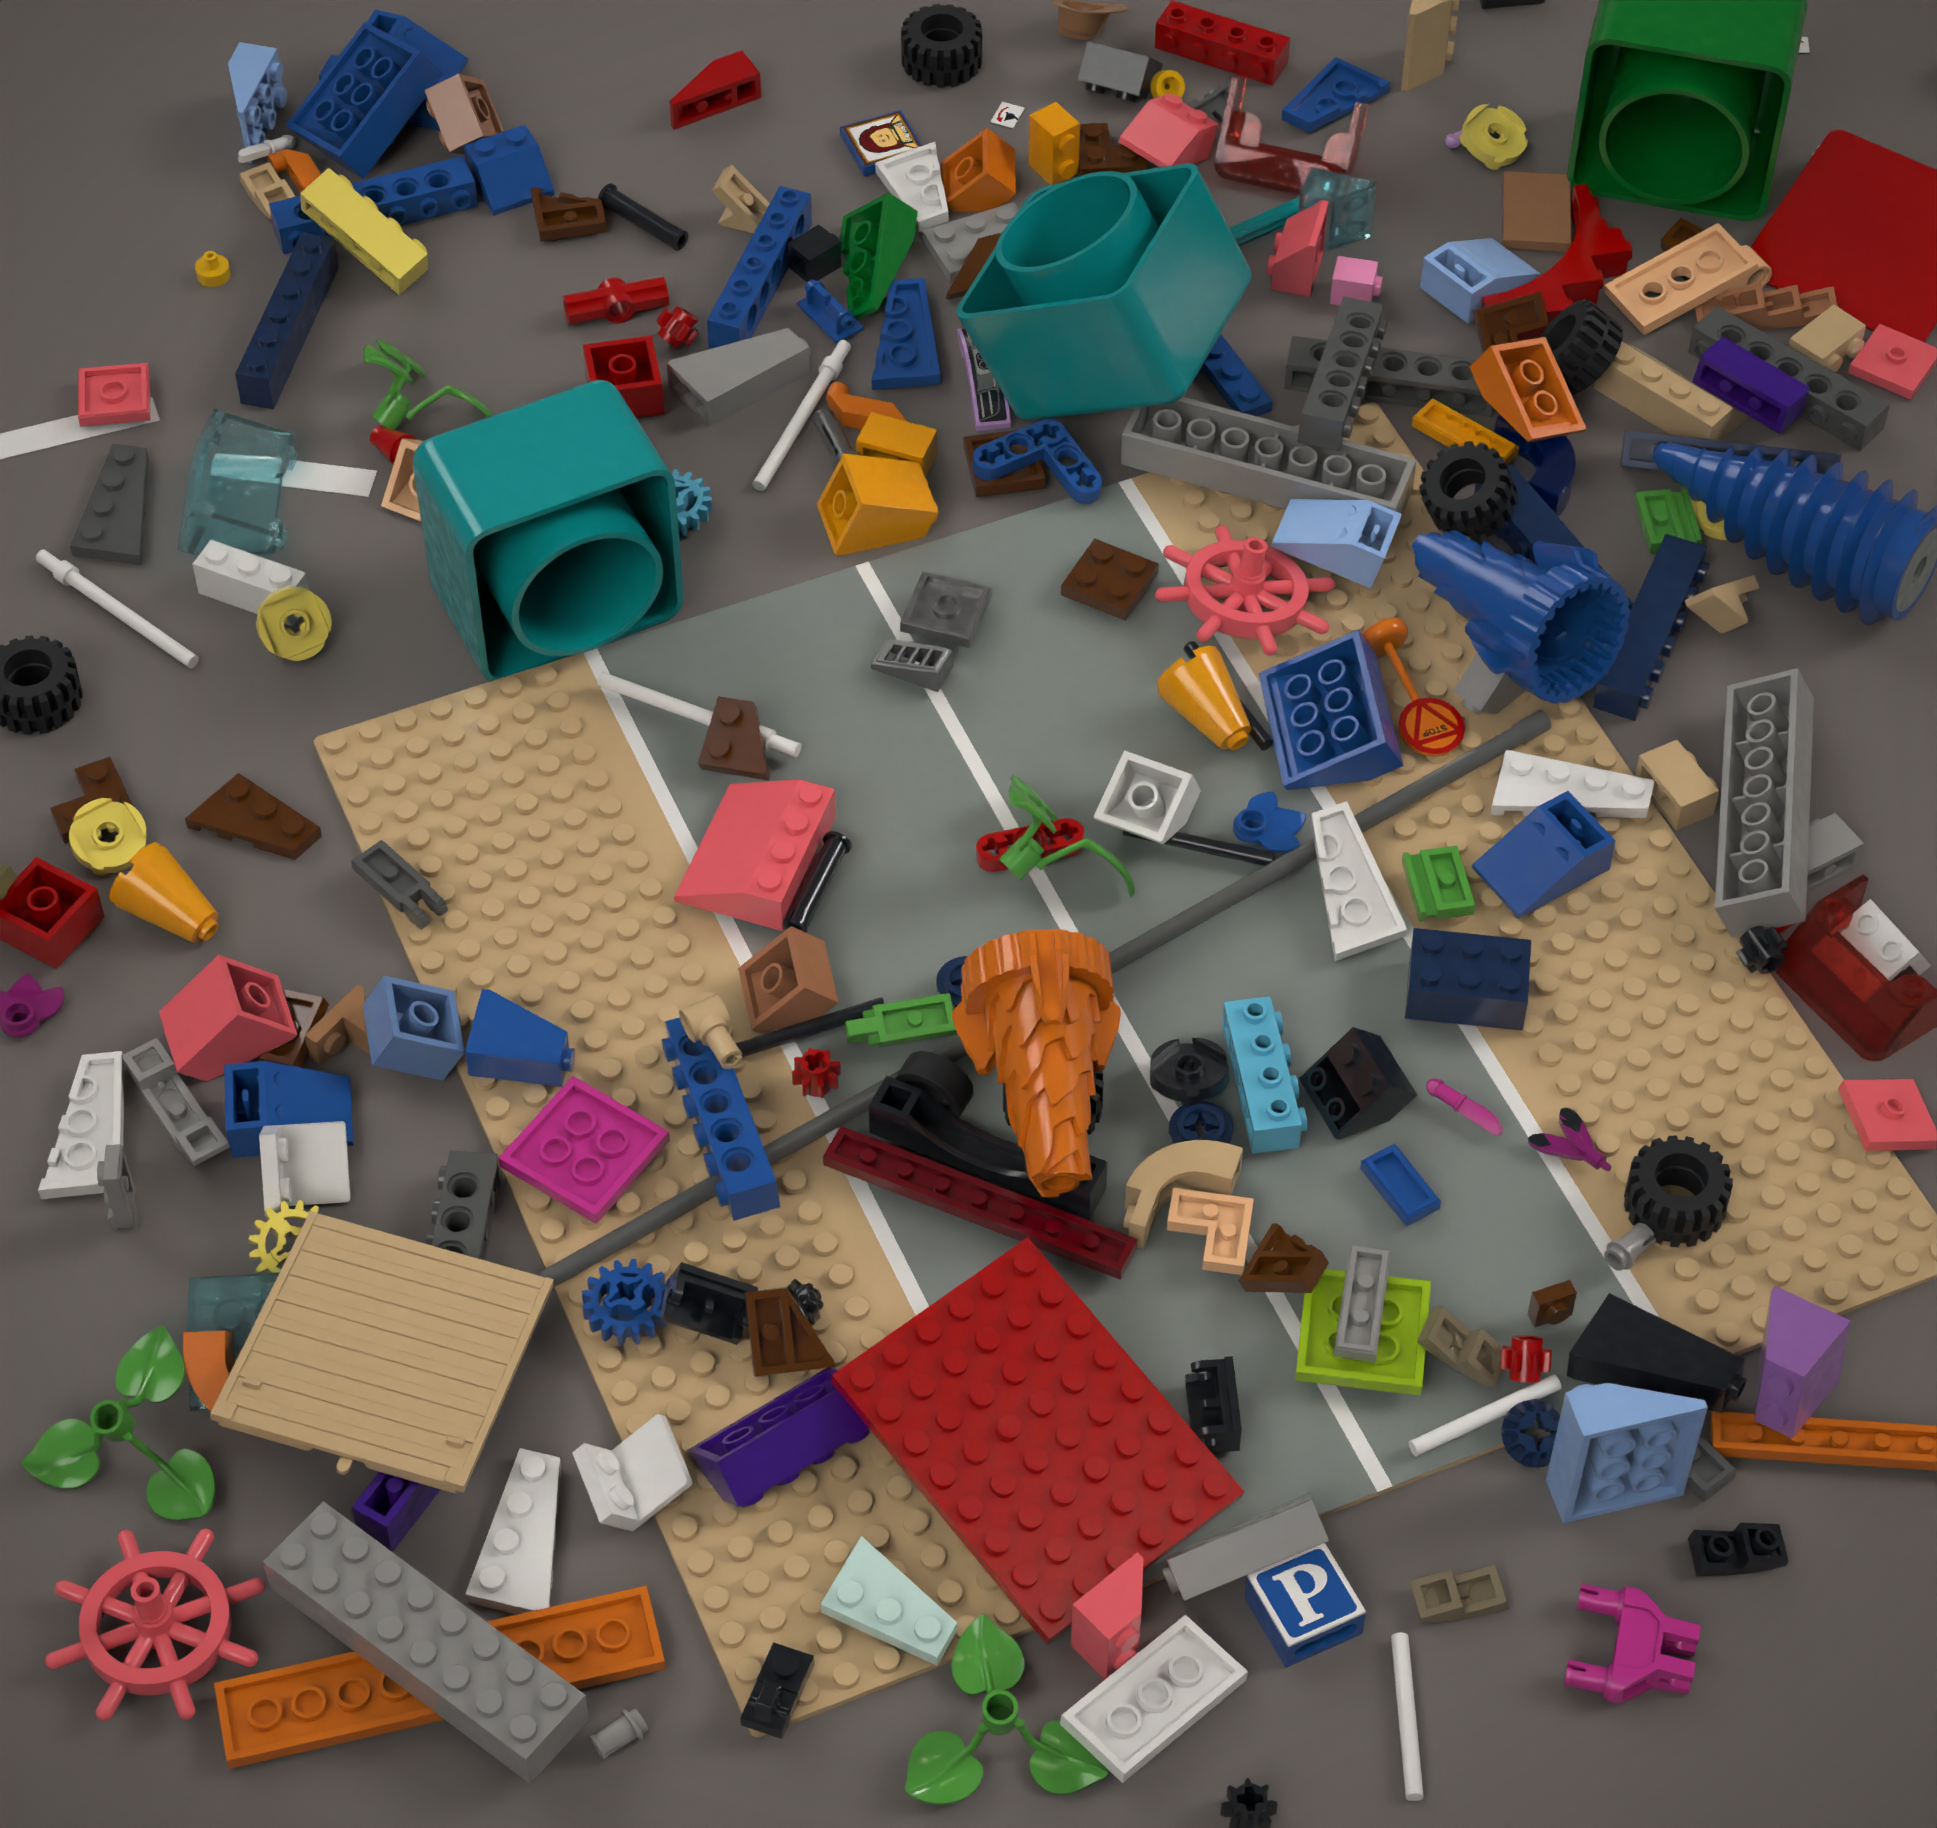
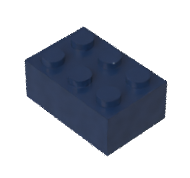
M1414 928L1409 956L1405 1018L1523 1031L1528 1005L1531 940Z

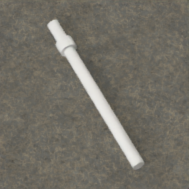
M840 340L832 354L824 358L819 367L818 377L753 481L752 486L757 491L762 492L766 489L828 385L839 376L843 369L842 362L851 349L849 342Z
M44 549L37 553L36 561L53 573V577L65 586L71 585L188 668H193L197 665L199 661L197 655L79 574V569L67 560L60 561Z
M601 672L597 679V685L707 726L710 725L713 711L605 672ZM762 725L759 726L760 733L763 736L765 751L773 749L795 758L799 755L801 743L776 735V731Z

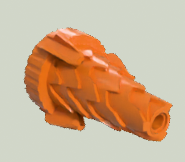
M1026 930L1015 934H1007L998 939H992L983 946L977 947L972 951L971 955L966 957L964 960L965 964L962 965L961 969L962 1001L952 1011V1020L966 1053L974 1062L976 1072L979 1075H988L996 1065L998 1084L1005 1083L1009 1121L1017 1137L1018 1147H1021L1024 1152L1026 1170L1031 1182L1042 1197H1059L1060 1193L1075 1189L1079 1185V1181L1092 1180L1087 1130H1089L1091 1123L1090 1096H1096L1094 1072L1106 1069L1107 1060L1119 1029L1121 1011L1120 1007L1113 1001L1114 989L1110 955L1102 943H1098L1093 937H1087L1079 932H1069L1068 930Z

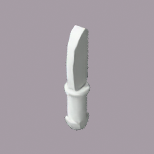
M282 135L281 138L265 140L261 144L241 149L238 152L237 160L244 163L281 150H292L296 141L291 135Z

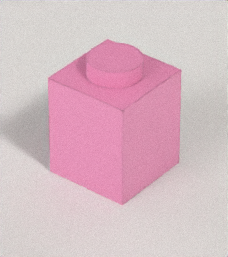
M1338 256L1332 278L1330 304L1340 305L1343 296L1372 302L1373 296L1380 297L1383 277L1377 276L1378 262Z

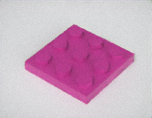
M572 1076L498 1159L500 1167L597 1224L670 1141L669 1131Z

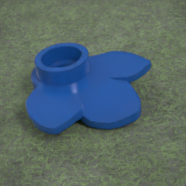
M1265 792L1252 797L1248 802L1247 808L1236 816L1233 822V832L1239 840L1245 843H1259L1268 851L1288 853L1300 846L1295 835L1302 829L1306 821V814L1295 810L1279 808L1275 793Z

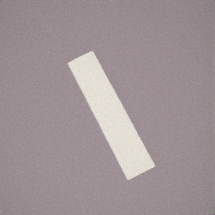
M150 397L151 421L80 427L78 415L1 433L0 460L160 421L153 398Z
M213 450L204 477L369 497L377 470Z

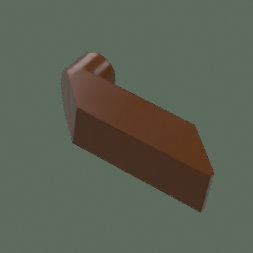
M1001 233L978 238L948 290L946 299L950 300L966 294L996 247Z

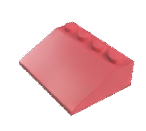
M800 779L729 784L677 889L674 901L783 931V923L788 917L824 844L822 838L826 832L830 831L836 819L835 789Z

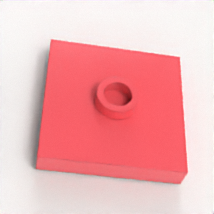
M1879 324L1864 344V347L1851 362L1848 373L1911 400L1937 364V348Z
M136 363L78 369V420L80 427L151 421L149 364Z
M1914 1079L1842 1081L1838 1090L1865 1151L1937 1149V1129Z

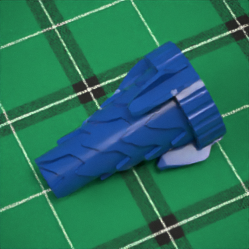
M1445 531L1442 535L1436 532H1431L1427 535L1420 534L1413 542L1412 548L1415 553V565L1420 571L1418 577L1436 587L1434 593L1448 601L1456 612L1468 620L1465 632L1471 639L1480 658L1491 672L1495 674L1508 672L1509 678L1520 687L1545 702L1557 704L1558 702H1569L1573 698L1582 696L1585 691L1590 690L1598 683L1615 662L1618 652L1624 644L1625 635L1628 632V619L1630 617L1628 596L1624 594V588L1617 581L1610 578L1608 572L1599 568L1597 553L1592 550L1538 540L1532 547L1537 563L1535 564L1520 554L1510 556L1486 541H1483L1482 545L1458 531H1450L1449 533Z

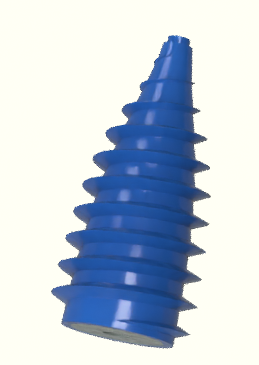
M1661 442L1653 454L1652 461L1657 463V467L1671 476L1674 482L1680 483L1689 490L1693 501H1702L1706 504V514L1710 522L1718 523L1724 520L1725 537L1730 543H1737L1744 539V548L1748 558L1757 560L1766 555L1767 568L1771 574L1778 575L1788 570L1791 585L1795 588H1803L1811 583L1813 595L1819 601L1828 600L1835 595L1836 606L1842 613L1851 612L1859 607V616L1864 624H1874L1885 616L1894 620H1900L1905 617L1922 596L1937 567V506L1933 507L1929 512L1918 509V492L1914 489L1909 491L1900 501L1893 499L1894 485L1890 479L1884 481L1875 491L1868 489L1869 476L1866 470L1859 472L1848 482L1843 480V464L1841 462L1833 464L1825 474L1817 473V456L1814 454L1807 457L1797 467L1791 466V452L1789 449H1784L1780 452L1774 461L1763 460L1762 446L1756 447L1749 456L1734 455V447H1730L1725 453L1706 450V447L1699 449L1672 442L1667 444Z

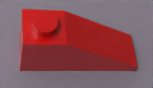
M743 50L713 60L669 101L671 127L674 130L761 98L760 72Z

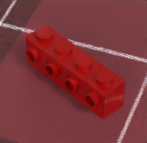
M1171 0L1156 22L1154 48L1268 85H1274L1288 64L1290 37L1173 0Z

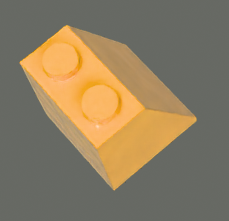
M844 453L816 504L835 555H846L925 538L931 525L937 520L939 513L919 462Z

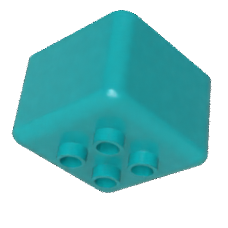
M1186 163L1129 173L1114 171L1095 172L1073 178L1064 183L1043 187L1025 200L1017 214L1002 231L996 247L959 303L956 314L1013 412L1021 419L1039 420L1160 406L1174 403L1186 394L1249 286L1252 272L1196 165Z
M604 380L587 382L433 436L423 441L413 455V470L430 583L486 680L491 682L572 655L594 650L610 642L662 624L673 618L681 609L684 602L675 479L619 390L612 383Z

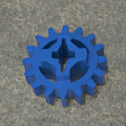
M631 1259L628 1267H622L621 1262L615 1260L614 1270L609 1271L601 1266L599 1268L600 1279L595 1277L587 1279L589 1290L582 1291L584 1320H589L592 1333L601 1329L603 1341H608L614 1335L617 1336L618 1345L623 1346L626 1337H632L637 1345L641 1342L640 1335L644 1333L651 1338L656 1337L655 1325L659 1327L667 1326V1322L660 1320L666 1286L665 1275L663 1272L653 1275L652 1264L647 1263L640 1269L637 1268L636 1259ZM655 1298L654 1304L652 1306L651 1300Z

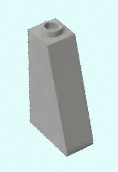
M789 328L672 359L667 362L668 385L710 427L809 373L811 350L804 338H799Z
M1307 1493L1168 1555L1169 1567L1162 1570L1172 1594L1180 1591L1185 1601L1328 1542L1329 1539L1311 1496Z

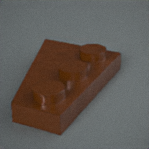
M240 773L232 777L185 818L187 828L196 831H200L201 828L217 832L218 837L230 841L233 837L252 842L254 848L294 860L322 837L321 829L318 825Z

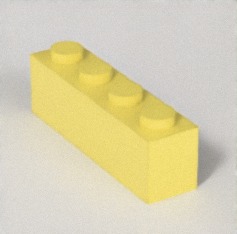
M328 168L300 193L301 210L398 295L402 294L428 270V252L425 246L417 239H410L396 220L391 217L386 218L379 212L373 200L367 196L362 197L356 192L351 182L344 175H337Z

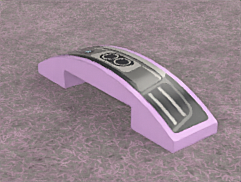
M957 329L961 356L965 361L971 392V407L976 431L1011 428L1008 401L966 329Z

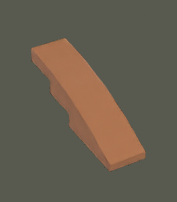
M1759 283L1724 291L1695 307L1698 323L1718 306L1759 330L1806 326L1833 304L1837 306L1833 286L1799 294L1797 285L1763 292L1762 285Z

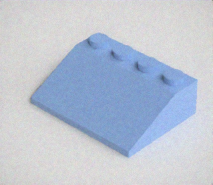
M1612 1383L1594 1386L1583 1384L1573 1388L1571 1391L1565 1392L1546 1477L1547 1485L1562 1523L1682 1496L1708 1409L1705 1400Z

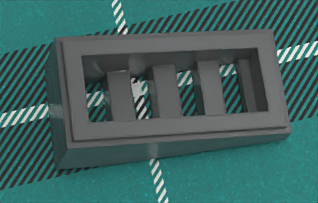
M886 639L872 661L871 669L938 692L953 668V650L940 646ZM890 652L896 654L893 660H886ZM903 657L908 658L906 662H900V661L902 660Z

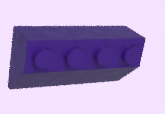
M830 1367L822 1370L687 1450L691 1459L723 1501L737 1507L751 1506L764 1497V1491L774 1485L782 1486L794 1481L800 1475L799 1471L811 1463L815 1465L829 1460L835 1455L834 1450L845 1443L858 1442L870 1434V1429L830 1382L832 1374L838 1370Z

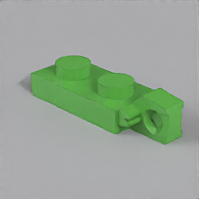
M946 993L873 1005L871 1010L863 1011L862 1019L845 1022L844 1029L847 1044L868 1041L869 1047H885L957 1035V1030L952 1020L953 1006L951 996Z

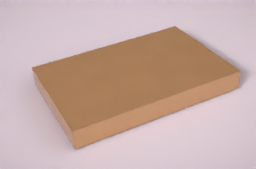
M1504 171L1502 180V246L1506 249L1567 252L1571 245V188L1567 175Z

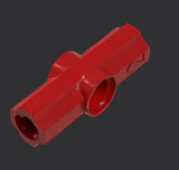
M664 276L626 283L620 278H609L604 280L598 286V289L562 296L568 325L605 317L609 322L623 323L628 321L636 311L670 305Z

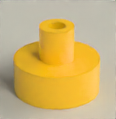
M1162 70L1153 76L1150 83V91L1153 98L1165 94H1174L1182 98L1185 91V82L1178 72Z
M214 251L205 252L195 264L197 280L203 286L218 287L230 279L231 272L227 258L216 254Z

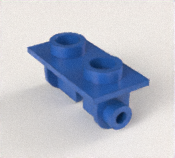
M810 280L806 283V298L798 301L797 306L835 344L864 330V327L854 318V314L850 310H846L825 289L821 281Z

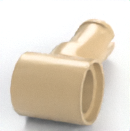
M715 994L679 1010L682 1026L689 1039L693 1043L700 1040L703 1045L709 1046L723 1069L734 1068L742 1061V1052L729 1034L731 1026L730 1017L719 995Z

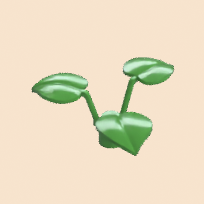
M381 339L375 341L379 345L380 350L369 344L364 346V362L384 366L391 370L394 375V380L388 393L371 415L385 427L396 430L405 417L412 420L416 413L446 394L470 402L479 408L486 417L493 416L487 406L479 399L455 386L451 387L449 385H446L410 409L408 406L412 401L400 393V390L405 380L410 384L414 381L409 376L411 369L422 377L425 376L426 372L412 358ZM389 357H393L401 361L402 367L399 366L393 360H391Z
M1014 775L1010 777L1011 785L1008 790L1010 805L1031 812L1033 822L1023 837H1020L999 858L1019 880H1022L1035 865L1042 870L1047 864L1078 849L1086 848L1112 864L1123 876L1130 898L1134 895V883L1127 869L1111 852L1094 840L1091 841L1085 838L1045 858H1041L1040 855L1045 850L1032 836L1042 822L1055 834L1057 830L1048 816L1054 822L1058 818L1050 806L1027 783Z
M159 1326L145 1334L128 1350L118 1365L115 1377L116 1388L122 1395L135 1397L134 1399L125 1400L120 1398L118 1402L105 1400L98 1403L90 1414L91 1426L78 1419H65L54 1424L43 1434L34 1449L21 1461L22 1466L32 1476L47 1485L61 1489H76L91 1482L99 1473L101 1462L95 1451L103 1447V1436L113 1442L127 1440L162 1469L151 1476L146 1489L147 1501L155 1513L165 1519L174 1521L198 1519L207 1515L213 1506L216 1496V1480L209 1462L193 1450L181 1449L174 1453L167 1464L160 1456L132 1434L135 1427V1419L131 1412L128 1411V1408L140 1406L144 1398L152 1403H163L173 1397L184 1382L186 1374L184 1359L168 1330L163 1326Z
M981 1614L966 1628L960 1637L953 1654L951 1671L955 1684L963 1693L972 1696L986 1691L987 1696L982 1704V1724L978 1726L977 1733L966 1748L962 1739L950 1731H933L923 1736L916 1743L909 1757L905 1791L910 1797L933 1805L953 1804L968 1798L979 1787L984 1774L982 1764L971 1754L978 1748L986 1733L989 1732L993 1735L1001 1736L1008 1734L1014 1728L1018 1729L1030 1747L1036 1749L1030 1758V1773L1037 1785L1049 1793L1056 1795L1076 1793L1106 1778L1109 1770L1060 1725L1061 1720L1050 1721L1045 1724L1041 1731L1040 1742L1034 1739L1025 1726V1721L1017 1717L1018 1702L1014 1695L1008 1692V1690L1017 1685L1023 1675L1025 1661L1022 1650L1010 1635L996 1626L985 1614Z

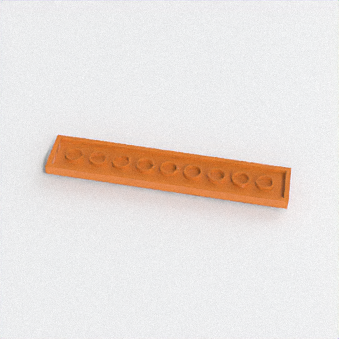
M647 1585L486 1621L577 1689L666 1669ZM354 1651L214 1683L226 1761L229 1769L444 1720Z

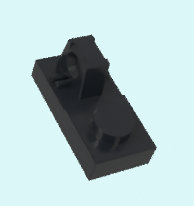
M773 1642L740 1717L741 1725L782 1739L814 1667V1656Z

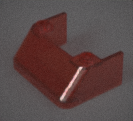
M1232 77L1214 161L1215 170L1218 175L1227 180L1296 195L1306 193L1311 198L1330 201L1340 197L1346 188L1358 156L1369 104L1355 102L1349 133H1338L1330 137L1325 145L1323 156L1260 143L1263 131L1261 121L1254 114L1240 111L1247 78Z
M1862 874L1822 898L1813 906L1806 915V921L1801 922L1785 941L1788 945V948L1782 951L1785 960L1775 972L1860 1057L1869 1061H1881L1937 1027V989L1925 978L1914 974H1906L1890 982L1840 934L1850 926L1853 913L1862 905L1869 880Z

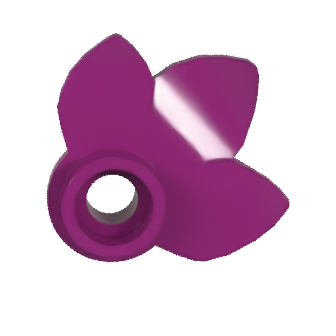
M29 973L24 974L13 984L8 992L0 991V1026L2 1031L13 1038H23L34 1033L41 1021L55 1016L61 1009L65 998L63 988L54 987L42 991L38 982Z

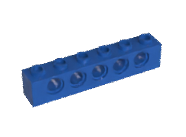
M464 156L351 183L356 192L362 197L367 196L373 200L379 212L386 218H393L400 226L478 207L475 180ZM300 196L269 203L273 229L283 254L293 252L302 232L332 237L301 210Z
M783 186L778 187L707 319L709 349L752 338L789 268L788 242L807 232L812 225L811 193Z
M680 1017L665 1021L668 1038L661 1039L667 1062L675 1061L676 1066L672 1067V1073L677 1089H685L687 1095H683L682 1100L688 1119L696 1118L697 1124H693V1131L698 1147L706 1146L708 1153L703 1154L709 1177L717 1176L719 1182L714 1183L720 1207L728 1205L733 1221L780 1208L777 1182L734 1068L723 1069L709 1046L703 1045L700 1040L693 1043L687 1036Z

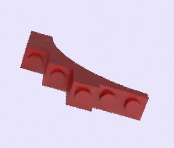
M1574 185L1571 216L1575 226V238L1565 255L1550 270L1531 282L1509 291L1483 296L1481 307L1541 291L1550 324L1559 313L1577 301L1587 299L1597 304L1599 290L1603 289L1604 285L1603 278L1622 276L1626 273L1628 261L1632 259L1633 255L1632 245L1629 240H1625L1620 227L1609 229L1607 220L1602 219L1600 215L1598 199L1596 196H1592L1588 185ZM1547 326L1517 334L1518 341L1540 338Z

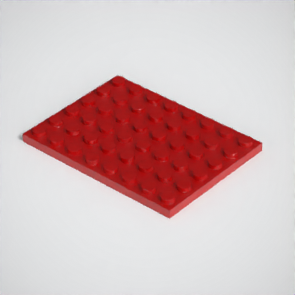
M1028 1237L832 1374L830 1380L1046 1645L1072 1626L1073 1603L1138 1552L1143 1557L1144 1572L1239 1500L1245 1492Z

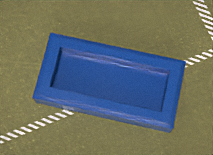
M1395 1143L1361 1160L1360 1169L1405 1226L1440 1209V1199Z

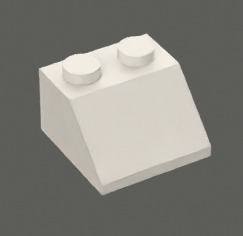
M1124 750L1093 818L1096 821L1164 844L1186 825L1201 790L1192 774Z

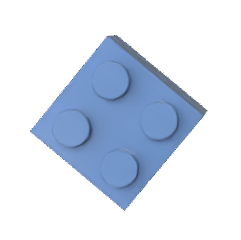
M384 975L363 1003L372 1066L444 1081L465 1053L454 991Z

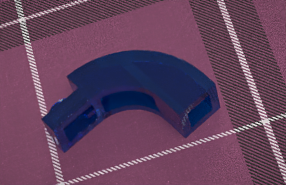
M1499 415L1496 418L1494 432L1518 445V456L1526 459L1536 468L1537 472L1528 483L1559 517L1570 500L1576 469V456L1570 441L1565 435L1528 442Z

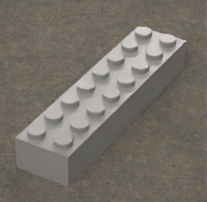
M1185 397L1167 405L1135 408L1122 434L1121 465L1283 509L1287 508L1290 499L1370 500L1403 514L1413 490L1417 459L1347 440L1342 441L1339 451L1298 443V427Z
M1798 668L1727 686L1715 910L1731 937L1741 936L1755 926H1764L1768 930L1771 927L1777 928L1806 921L1814 697Z
M324 1501L263 1561L268 1584L272 1590L529 1784L589 1721L586 1695Z

